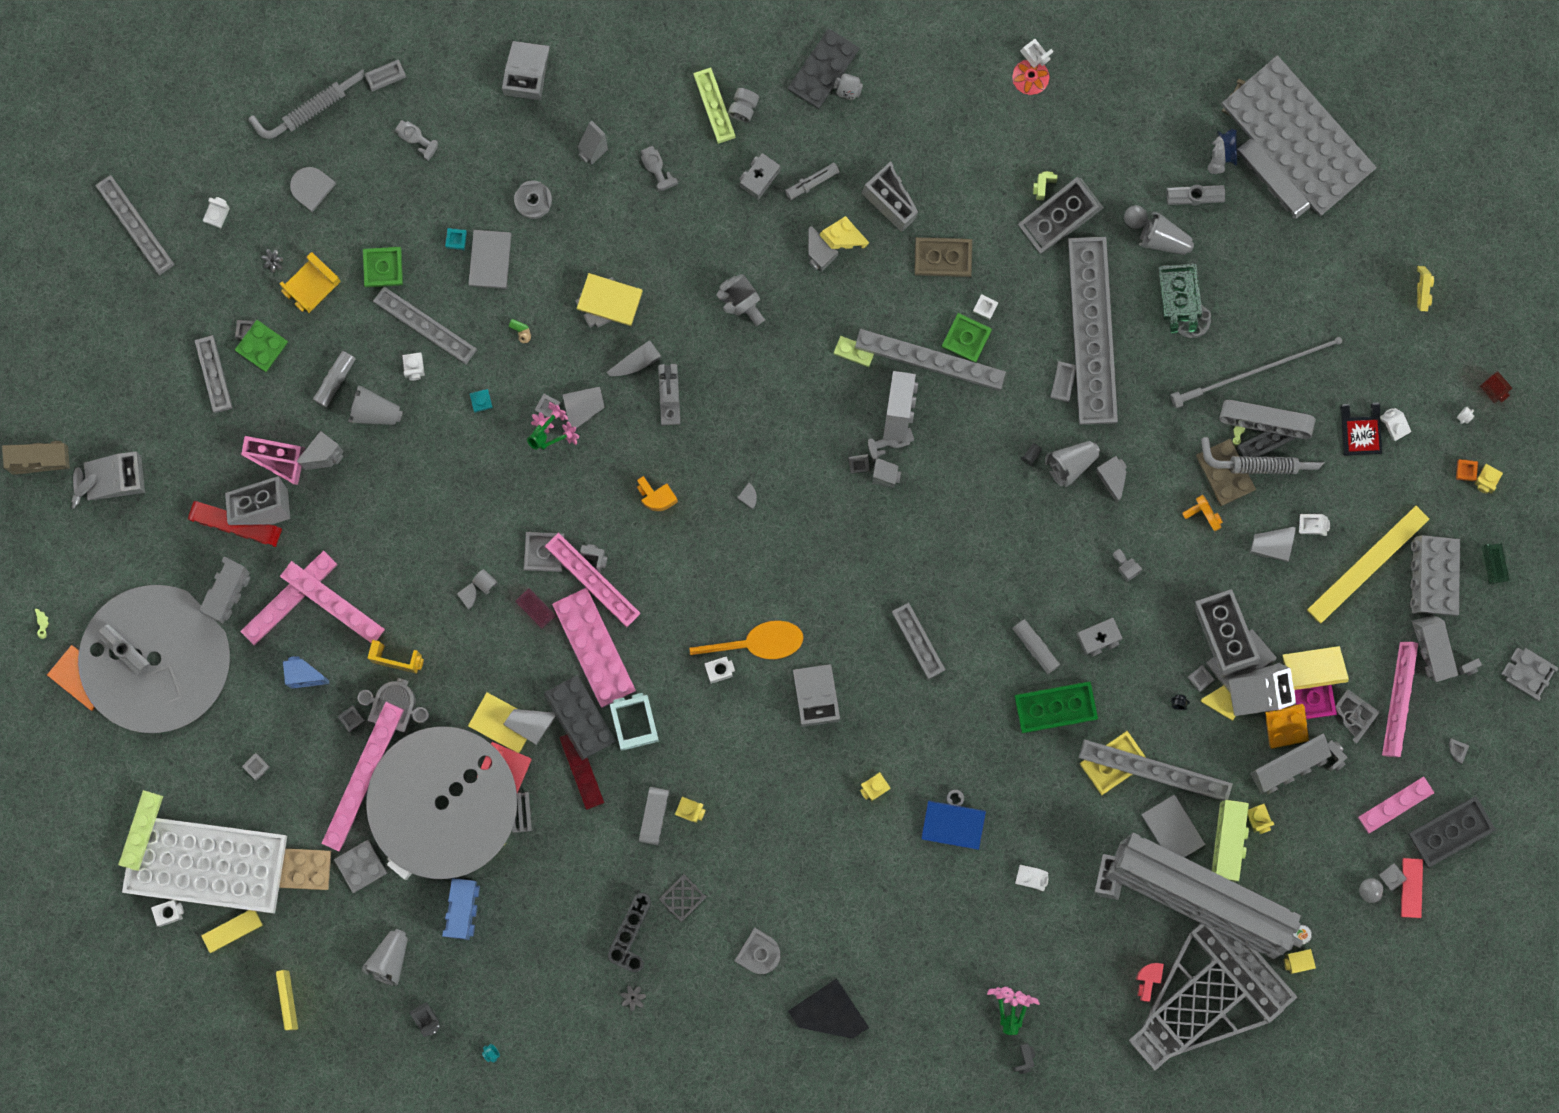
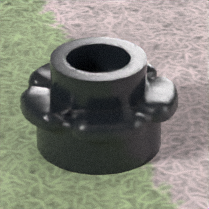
M1177 694L1171 698L1172 708L1186 710L1190 701L1186 699L1185 695Z

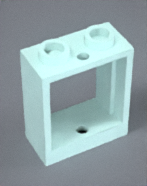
M639 693L632 695V699L625 700L624 698L613 700L610 708L621 751L659 742L648 695ZM644 702L652 734L624 740L616 709Z

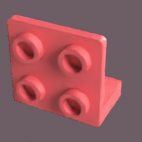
M492 742L491 745L499 751L508 764L518 793L532 759ZM489 756L485 757L480 769L488 770L492 766V760Z

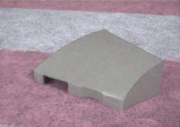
M600 387L563 394L568 422H570L572 427H576V429L591 419L594 414L605 408Z
M1290 527L1254 534L1249 553L1288 562L1296 528Z
M1350 690L1345 692L1335 706L1346 728L1355 737L1353 738L1355 743H1358L1379 714L1377 709Z
M514 709L503 725L537 745L556 715L554 712Z

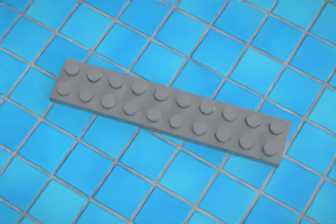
M1106 237L1068 238L1079 425L1118 423Z

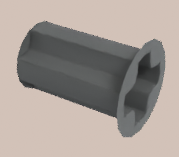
M1033 443L1025 455L1020 457L1021 460L1029 466H1033L1032 463L1040 454L1042 448Z

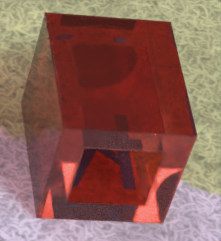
M1498 371L1480 385L1481 389L1494 404L1498 400L1501 403L1510 396L1508 392L1513 389Z

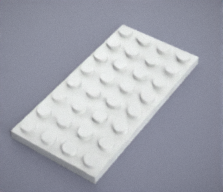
M156 818L139 871L126 868L122 893L275 914L287 836Z

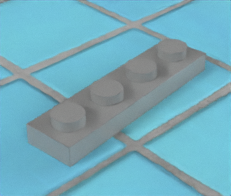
M214 336L195 340L213 412L218 413L233 409Z
M907 603L893 610L892 614L927 679L929 680L944 672L945 668L910 604Z

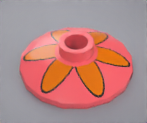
M1028 60L1018 63L1012 75L1013 84L1017 90L1028 95L1042 92L1048 85L1050 78L1045 65L1041 66L1039 64L1033 68ZM1028 73H1034L1035 76L1030 78Z

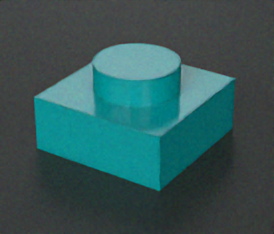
M448 228L445 247L448 249L465 250L467 231Z
M488 389L470 393L474 413L493 408Z

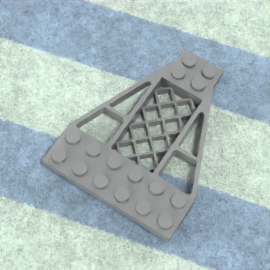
M1200 923L1188 934L1142 1028L1128 1041L1155 1071L1170 1057L1270 1023L1297 996L1258 951ZM1192 938L1211 958L1210 963L1193 977L1179 963ZM1216 964L1220 969H1215L1212 967ZM1178 967L1187 977L1188 981L1168 1000L1160 1004L1168 984ZM1211 971H1221V983L1210 982ZM1207 972V982L1197 981ZM1224 974L1233 984L1224 983ZM1196 983L1207 984L1206 996L1195 995ZM1193 984L1192 995L1182 994ZM1210 985H1221L1220 997L1209 996ZM1224 986H1235L1234 998L1223 997ZM1181 996L1192 997V1009L1181 1008ZM1195 997L1206 998L1205 1010L1195 1009ZM1178 998V1008L1167 1007ZM1243 998H1246L1263 1020L1237 1030L1226 1017V1013ZM1209 999H1220L1219 1011L1209 1010ZM1223 1000H1233L1223 1009ZM1167 1009L1178 1010L1177 1022L1166 1021ZM1164 1010L1162 1019L1158 1014ZM1181 1010L1191 1011V1023L1180 1022ZM1195 1011L1205 1012V1024L1194 1023ZM1208 1012L1218 1013L1208 1022ZM1220 1018L1232 1029V1032L1197 1044L1194 1043ZM1166 1023L1177 1024L1176 1034ZM1180 1024L1191 1025L1190 1037L1179 1036ZM1194 1025L1203 1026L1193 1035ZM1179 1038L1188 1040L1183 1043Z

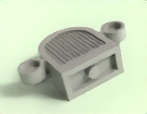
M401 678L384 684L378 690L376 697L369 690L360 691L357 697L359 703L363 706L373 704L368 721L376 724L385 702L404 709L396 731L407 734L412 717L418 723H425L429 718V713L423 707L415 709L416 698L413 691L407 686L409 681Z

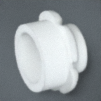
M1465 407L1457 416V419L1461 421L1460 424L1464 422L1468 424L1473 419V409Z

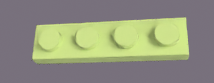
M708 68L693 73L717 143L736 138L712 69Z
M143 790L118 865L139 871L163 796Z

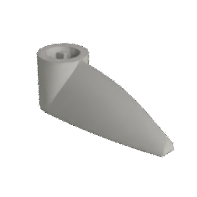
M648 341L607 371V374L609 376H622L637 372L655 363L661 358V355L652 342Z

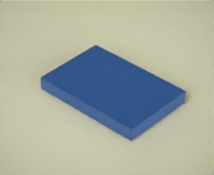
M928 800L921 839L979 850L986 811Z

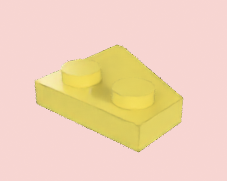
M846 216L819 234L831 249H839L841 247L849 249L853 248V246L865 248L869 244L867 239Z
M1417 266V272L1420 273V280L1417 283V307L1420 311H1428V306L1432 304L1430 287L1434 285V276H1431L1432 274L1425 266Z
M1224 685L1201 699L1200 702L1231 721L1234 720L1231 695Z

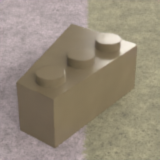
M52 441L51 444L33 443L2 446L4 469L12 475L70 469L68 446L62 443V441Z

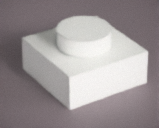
M981 294L973 313L990 321L998 302Z

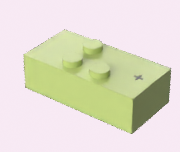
M1224 800L1220 802L1212 872L1235 883L1239 881L1241 862L1246 856V847L1243 846L1244 840L1248 838L1249 828L1246 827L1249 803Z

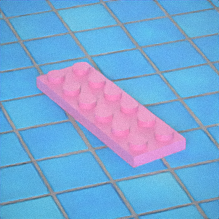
M582 589L553 603L555 612L601 708L613 703L615 699L623 698L636 692L588 589Z

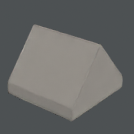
M868 454L848 457L851 473L870 471Z

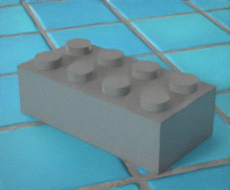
M1231 589L1195 601L1196 614L1221 677L1223 678L1259 666V655L1233 590Z

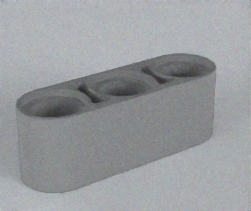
M655 787L649 788L639 842L659 845L669 790Z

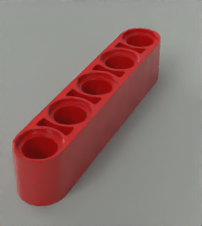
M193 501L188 520L192 522L197 521L211 528L213 526L227 533L232 532L246 539L251 538L265 545L270 544L272 547L277 546L282 531L281 528L271 524L229 525L227 523L226 510Z

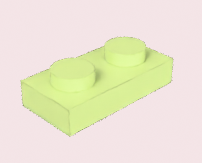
M840 336L834 355L869 367L874 354L855 349L856 341Z

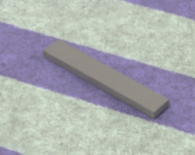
M110 175L95 186L158 275L160 276L173 267L175 264L114 178Z
M386 287L382 288L373 301L376 305L465 365H467L477 351L475 347Z

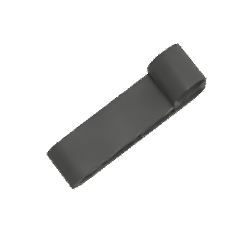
M638 893L634 897L608 953V958L612 963L634 973L640 972L644 967L643 959L630 952V949L652 903L651 898L646 893ZM646 897L645 901L648 903L647 905H642L640 910L644 911V913L641 915L638 911H634L633 907L638 909L640 904L637 902L638 898ZM632 914L639 916L640 920L636 925L629 923V917ZM624 932H629L631 935V940L628 943H623L620 939L621 934ZM615 950H620L623 954L622 959L619 961H615L612 958V953ZM633 958L640 960V967L638 969L630 967V961Z

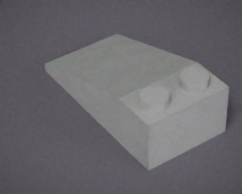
M1076 177L1018 225L1041 254L1084 224L1104 207L1082 178Z

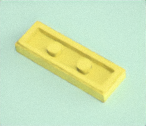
M248 910L203 934L202 938L209 952L212 953L263 926L256 911Z

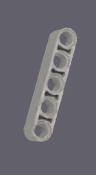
M1250 138L1237 149V155H1240L1249 169L1254 170L1256 177L1268 186L1267 189L1275 198L1277 197L1281 201L1280 204L1287 212L1290 211L1293 219H1297L1311 207L1304 195L1254 139Z
M1225 400L1223 402L1219 420L1224 424L1301 439H1310L1312 437L1316 421L1313 416L1234 400Z

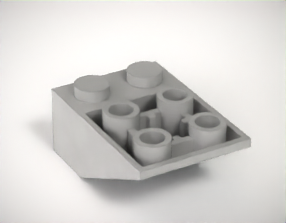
M517 41L512 42L502 85L504 95L541 100L550 46Z
M137 451L115 454L84 463L85 479L92 474L97 476L95 484L87 491L88 501L145 493L142 458Z
M1277 663L1228 679L1234 716L1280 710L1296 705L1291 669L1283 664Z
M831 664L793 670L801 727L839 722L840 715Z

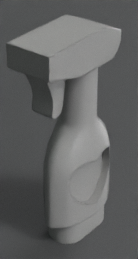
M401 120L395 129L398 136L408 143H420L426 147V150L422 148L418 150L424 155V159L429 162L438 148V141L432 140L430 142L424 138L421 130L409 121Z
M650 146L641 151V159L645 168L656 176L658 191H664L678 184L677 179L673 178L670 172H667L668 179L665 180L661 172L663 161L658 150Z
M908 428L906 442L888 439L875 442L873 439H868V449L872 461L875 462L876 458L878 459L879 456L886 453L885 450L877 451V449L885 446L900 448L910 445V442L914 441L911 429Z

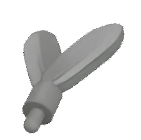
M79 467L75 469L73 474L75 494L71 501L73 502L71 506L73 509L76 507V504H79L81 496L95 484L97 476L92 474L83 481V472Z

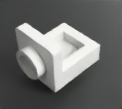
M1036 39L1020 50L1033 68L1039 64L1041 66L1045 65L1051 60L1049 56L1054 52L1052 49L1045 52Z
M1396 408L1389 409L1380 416V420L1386 424L1389 434L1394 441L1411 432L1404 413Z
M1020 865L1015 884L1044 891L1048 884V872Z

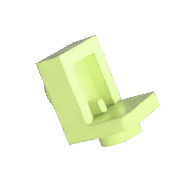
M1048 171L1038 175L1037 183H1034L1033 194H1037L1036 200H1044L1046 182L1056 183L1058 175Z

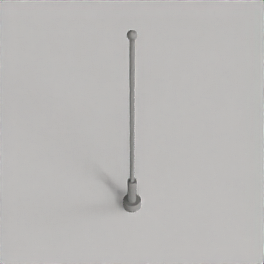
M1336 337L1334 341L1203 389L1197 388L1181 395L1179 392L1170 394V398L1174 408H1179L1183 406L1184 401L1203 395V392L1328 346L1339 345L1342 343V339Z

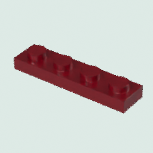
M568 735L559 737L586 810L604 804L605 802L588 758L584 760L580 758Z

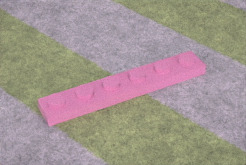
M559 533L545 545V548L626 628L641 614Z
M323 551L304 570L321 582L337 564ZM289 584L240 632L255 646L306 595Z
M291 561L280 575L281 578L370 643H372V640L377 641L385 631L384 628Z
M1400 642L1382 752L1383 756L1401 757L1415 662L1418 653V643Z

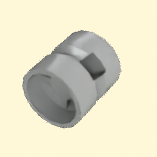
M737 88L733 98L735 102L731 104L728 115L743 122H750L754 113L752 108H756L760 97L750 90Z

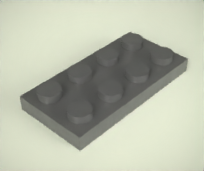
M828 28L789 85L788 91L819 110L833 90L836 78H840L844 74L860 48Z
M578 675L544 693L545 698L582 760L616 742Z
M1477 796L1408 833L1425 865L1429 868L1494 832L1496 829Z

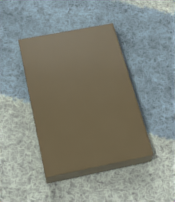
M916 237L915 275L971 277L972 239Z

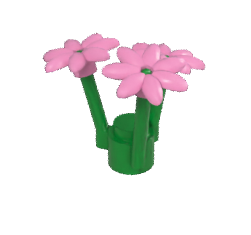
M549 402L548 408L553 411L551 417L544 418L541 412L539 416L532 414L534 421L531 424L536 425V428L527 438L531 448L535 450L541 448L544 450L546 447L563 439H567L569 444L573 442L574 445H577L576 439H579V435L574 433L576 427H572L570 422L562 425L566 431L563 435L546 442L547 435L545 432L549 433V428H554L551 422L558 417L561 420H568L567 415H565L566 412L560 410L559 405Z
M1008 987L989 989L987 995L994 994L998 999L1001 1016L1000 1025L1003 1026V1033L1008 1035L1018 1034L1019 1028L1022 1027L1026 1009L1030 1004H1040L1037 998H1031L1030 995L1026 996L1021 991L1014 993ZM1003 998H1006L1004 1000V1003H1010L1012 1005L1011 1015L1006 1016V1018L1004 1013ZM1018 1003L1023 1005L1019 1019L1015 1016Z

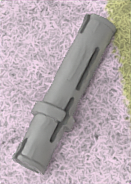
M833 162L808 178L800 179L799 183L785 190L786 195L790 200H793L804 192L808 193L811 188L838 174V167Z

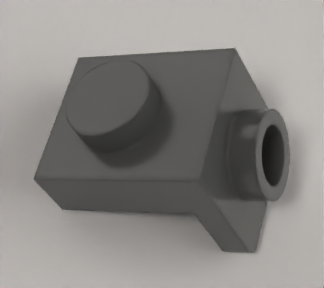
M427 1002L410 1011V1015L419 1027L423 1037L435 1034L440 1028L439 1021Z
M1028 1043L1019 1045L1024 1065L1013 1067L1014 1071H1019L1020 1074L1030 1072V1068L1034 1067L1032 1058H1036L1033 1046L1029 1047Z

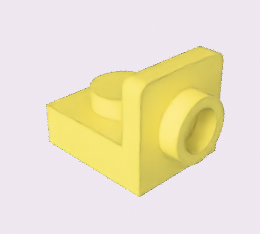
M1485 464L1474 484L1478 486L1477 489L1482 493H1492L1495 491L1496 485L1503 473Z
M880 772L860 785L862 787L860 790L861 794L866 800L869 798L871 802L891 789Z
M682 797L675 815L697 823L698 820L702 821L706 810L703 809V804Z
M1265 804L1248 809L1247 816L1254 832L1259 831L1260 834L1271 831L1270 826H1273L1274 822H1271Z

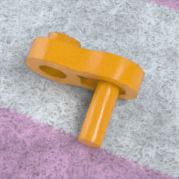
M1204 495L1196 498L1197 505L1182 513L1184 518L1188 519L1196 513L1203 511L1214 531L1222 528L1221 523L1223 521L1218 513L1214 514Z

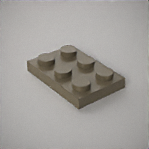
M1231 439L1210 448L1212 457L1215 460L1230 461L1232 456L1239 457ZM1203 452L1196 455L1221 506L1256 490L1249 474H1233L1230 469L1213 468L1206 463Z

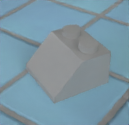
M320 431L297 462L304 470L332 467L334 463L337 465L342 460V453L344 451L336 442Z

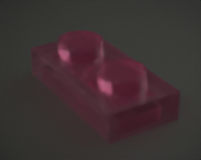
M530 588L515 601L541 629L556 617Z

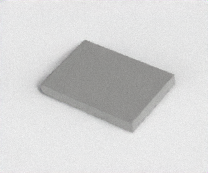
M483 230L473 231L469 286L507 289L512 233Z
M1253 629L1249 633L1260 658L1259 666L1222 678L1214 657L1206 662V665L1229 692V678L1265 668L1276 660V656Z
M1175 795L1141 814L1158 844L1182 857H1186L1205 845Z

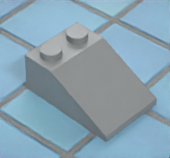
M279 476L225 493L227 523L229 525H265L290 519L288 489Z

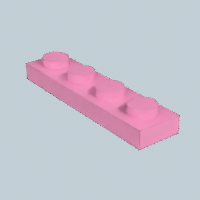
M1422 777L1358 818L1369 834L1434 794V791L1425 777Z

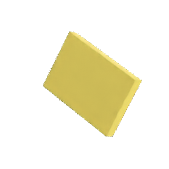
M588 273L577 310L632 326L643 290Z
M1340 646L1284 654L1282 656L1284 665L1291 669L1294 690L1346 683L1349 680Z
M486 693L468 727L517 753L521 752L527 741L526 738L503 725L512 711L517 708Z
M1128 731L1106 745L1145 757ZM1086 760L1079 763L1101 796L1132 775Z
M286 970L276 971L284 1030H297L298 1025L290 973Z

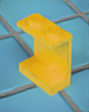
M312 252L306 257L308 262L286 284L280 283V286L283 288L281 292L288 299L292 297L296 301L295 306L300 311L306 310L308 313L341 282L339 277Z
M372 640L368 659L372 663L417 674L418 670L422 669L424 659H422V655L417 650L413 651L410 665L382 658L385 646L380 641Z

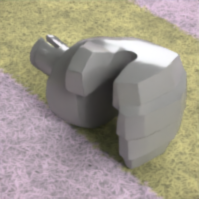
M743 274L733 276L720 285V290L716 295L721 301L726 303L723 307L726 313L737 316L747 313L755 326L766 320L756 308V303L760 300V297Z

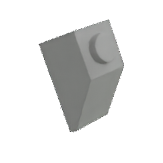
M811 226L808 233L809 264L815 270L819 268L823 271L838 256V251L831 249Z
M1117 456L1099 466L1095 471L1116 503L1122 497L1127 473L1125 470L1127 468L1126 464L1122 459H1118Z
M876 458L872 484L895 488V483L900 482L901 476L898 466Z

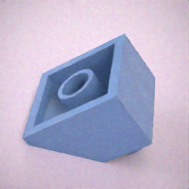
M289 657L288 661H283L285 685L289 688L329 684V680L303 659H300V657Z

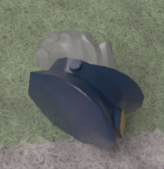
M1231 129L1225 134L1217 131L1218 137L1212 143V145H1215L1212 151V160L1208 165V171L1211 174L1223 173L1225 171V163L1231 162L1237 165L1236 129Z

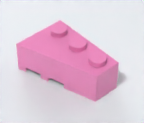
M245 436L241 455L281 476L292 484L298 485L301 466L297 460L305 451V447Z

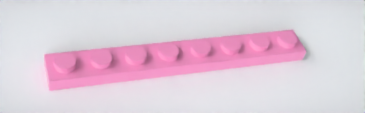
M385 702L322 844L337 851L341 850L366 796L372 774L386 752L404 709Z

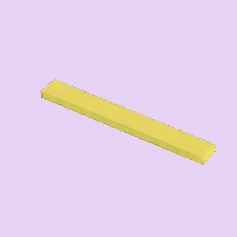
M1415 506L1307 611L1321 624L1410 539L1429 518Z

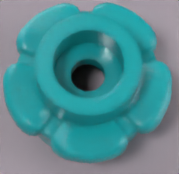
M493 1044L483 1047L484 1052H482L484 1059L493 1063L497 1061V1058L500 1057L497 1048Z

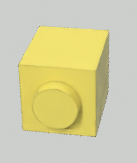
M1311 949L1286 954V959H1283L1286 971L1289 970L1290 974L1316 968Z

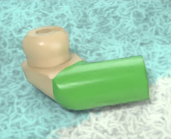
M512 319L509 328L518 331V339L521 343H528L531 339L528 325Z

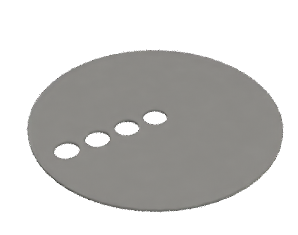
M165 585L137 587L112 598L91 619L80 644L78 656L79 674L83 688L91 703L111 722L136 732H168L186 726L198 719L218 698L229 671L230 650L226 632L214 619L199 611L201 605L189 592ZM109 624L133 648L139 649L146 660L151 652H158L161 655V662L156 666L149 665L138 676L121 659H112L109 656L110 648L96 635L103 626ZM94 643H101L104 646V652L99 657H95L90 653V647ZM122 645L121 648L123 649V654H125L128 648L127 645ZM172 663L183 698L167 704L166 701L179 697L169 668L146 677L143 674ZM157 680H163L167 684V690L162 695H160L159 693H162L165 690L164 683L157 682L155 683L154 687L152 686V684Z
M455 727L426 728L399 740L378 762L367 791V817L377 844L385 855L399 867L426 878H456L484 866L493 859L506 843L514 826L517 813L516 785L512 772L503 756L482 737ZM489 756L491 758L492 766L488 770H482L478 766L480 757ZM474 769L477 772L478 778L474 783H467L464 780L466 770ZM454 782H459L463 786V793L457 797L452 796L449 792V787ZM440 795L446 796L449 800V805L444 810H439L435 806V799Z

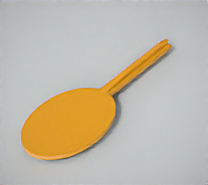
M769 621L752 629L746 640L689 648L690 655L748 648L753 655L759 658L780 659L793 654L800 648L803 642V633L796 625L790 622Z

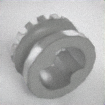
M952 790L948 793V804L957 806L963 804L964 795L961 791ZM954 793H957L958 798H961L958 804H953V800L950 799V796Z

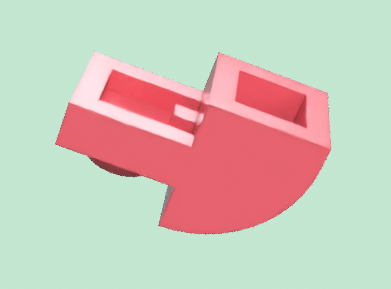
M1148 964L1138 972L1136 980L1143 981V985L1139 984L1138 996H1141L1140 1001L1150 1002L1153 983L1161 984L1164 964Z

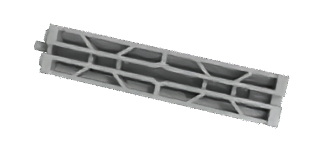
M1134 832L1127 839L1120 842L1115 854L1116 858L1110 867L1107 877L1117 880L1119 883L1260 953H1265L1272 959L1283 955L1286 951H1290L1293 945L1299 948L1302 946L1303 941L1292 936L1300 928L1301 923H1299L1301 915L1290 912L1289 909L1146 838H1141L1140 835Z

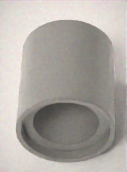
M484 569L472 580L486 595L490 593L489 590L493 586L495 587L498 584Z

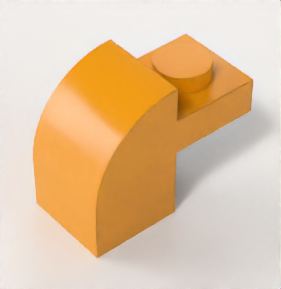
M644 476L637 480L639 484L637 486L638 491L642 496H647L641 500L646 508L652 511H663L678 502L677 497L667 483L653 491Z

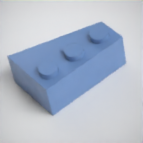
M452 878L448 913H446L445 920H447L446 929L443 930V937L470 940V936H474L475 925L472 924V917H476L477 905H474L475 897H479L480 886L477 885V881Z

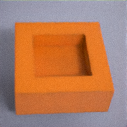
M1459 459L1457 461L1456 480L1475 482L1477 480L1478 461Z

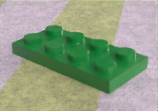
M1091 681L1014 696L1022 734L1098 720Z

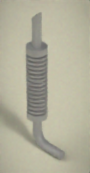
M364 69L340 85L337 82L333 83L332 87L329 86V89L326 88V91L323 90V93L320 92V95L314 96L313 100L311 98L310 102L307 101V104L303 103L304 106L300 105L301 108L297 107L298 110L294 109L295 112L291 111L292 114L288 113L289 116L285 115L282 117L284 122L273 130H265L255 116L249 117L248 120L257 134L265 139L277 137L288 128L292 132L296 129L295 127L301 126L302 122L304 124L305 120L308 121V118L312 119L311 116L315 117L314 114L318 115L317 112L320 113V110L323 111V108L326 109V106L332 105L333 101L335 103L336 99L339 100V97L343 98L346 96L343 91L363 78Z
M1204 437L1201 439L1203 457L1206 463L1213 468L1230 469L1233 474H1297L1299 470H1319L1325 463L1299 462L1297 457L1232 456L1230 461H1219L1212 457L1209 438Z

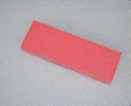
M1402 858V872L1407 877V880L1402 883L1401 917L1421 918L1423 859Z

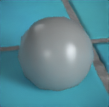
M1138 205L1129 207L1124 214L1126 225L1132 229L1142 228L1148 220L1146 210Z
M1368 878L1360 885V896L1368 903H1376L1382 897L1383 885L1376 879Z

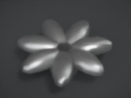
M267 249V256L263 255L261 257L267 261L264 264V268L270 267L272 273L275 272L276 268L281 270L282 266L278 262L284 259L277 257L278 250H275L272 254Z
M628 986V993H621V996L626 999L622 1006L630 1004L631 1011L634 1010L635 1004L643 1007L640 1000L644 999L646 995L639 994L640 986L634 991L631 986Z

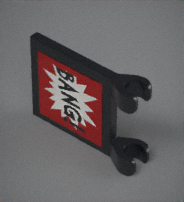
M1372 403V416L1350 417V405H1341L1344 456L1382 454L1380 403Z

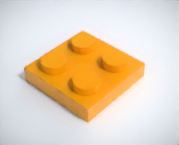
M1303 704L1265 712L1271 749L1309 741L1305 706Z

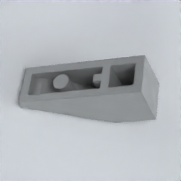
M593 121L588 124L578 145L579 157L585 163L589 161L591 164L608 150L605 133Z

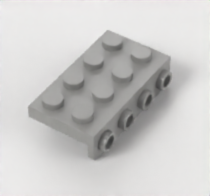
M1423 535L1415 537L1411 544V550L1413 551V560L1411 562L1413 579L1410 584L1412 589L1410 601L1412 613L1459 615L1460 539Z

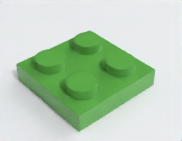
M401 247L363 249L365 288L403 285Z
M958 313L941 348L976 363L992 329Z
M256 320L236 347L235 352L264 372H267L288 341Z

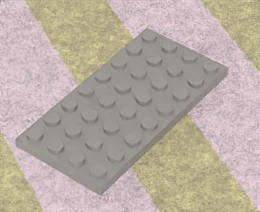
M1278 55L1221 103V106L1243 131L1261 146L1309 201L1311 208L1320 217L1377 168Z

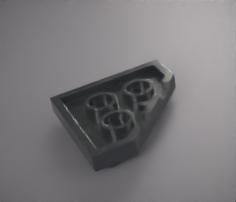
M837 978L788 1010L798 1028L851 1039L869 1028Z

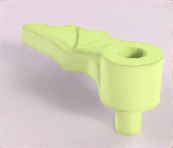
M1235 426L1233 429L1235 438H1233L1232 443L1234 447L1240 445V435L1244 433V427Z
M35 609L37 624L40 626L37 634L40 639H44L47 636L45 629L49 624L48 617L45 616L44 612Z

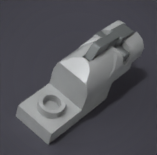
M662 364L658 366L661 426L680 425L677 365L665 366Z

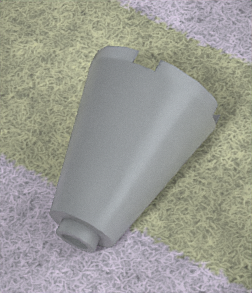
M1154 211L1151 214L1154 217L1152 220H1147L1140 239L1143 240L1142 243H1139L1141 247L1186 255V253L1192 251L1194 246L1192 237L1160 213Z
M358 385L351 407V417H349L348 422L395 425L396 421L400 422L403 411L399 410L400 406Z
M1087 441L1050 452L1045 457L1046 465L1050 464L1053 471L1049 472L1055 482L1061 487L1065 485L1064 488H1066L1099 457L1100 449L1096 443Z
M399 929L390 931L363 965L362 972L366 975L370 972L374 976L373 979L393 986L394 984L397 986L408 938L405 936L406 933Z

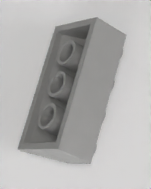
M1324 733L1251 772L1250 775L1261 794L1264 792L1270 794L1278 790L1277 785L1283 782L1284 785H1287L1295 780L1293 776L1299 773L1303 776L1312 771L1310 767L1316 764L1320 767L1329 762L1327 758L1332 755Z

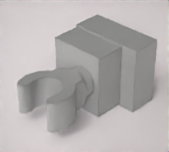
M1120 549L1113 553V557L1122 565L1118 571L1126 582H1129L1141 573L1142 568L1139 564H1136L1132 558L1127 561Z

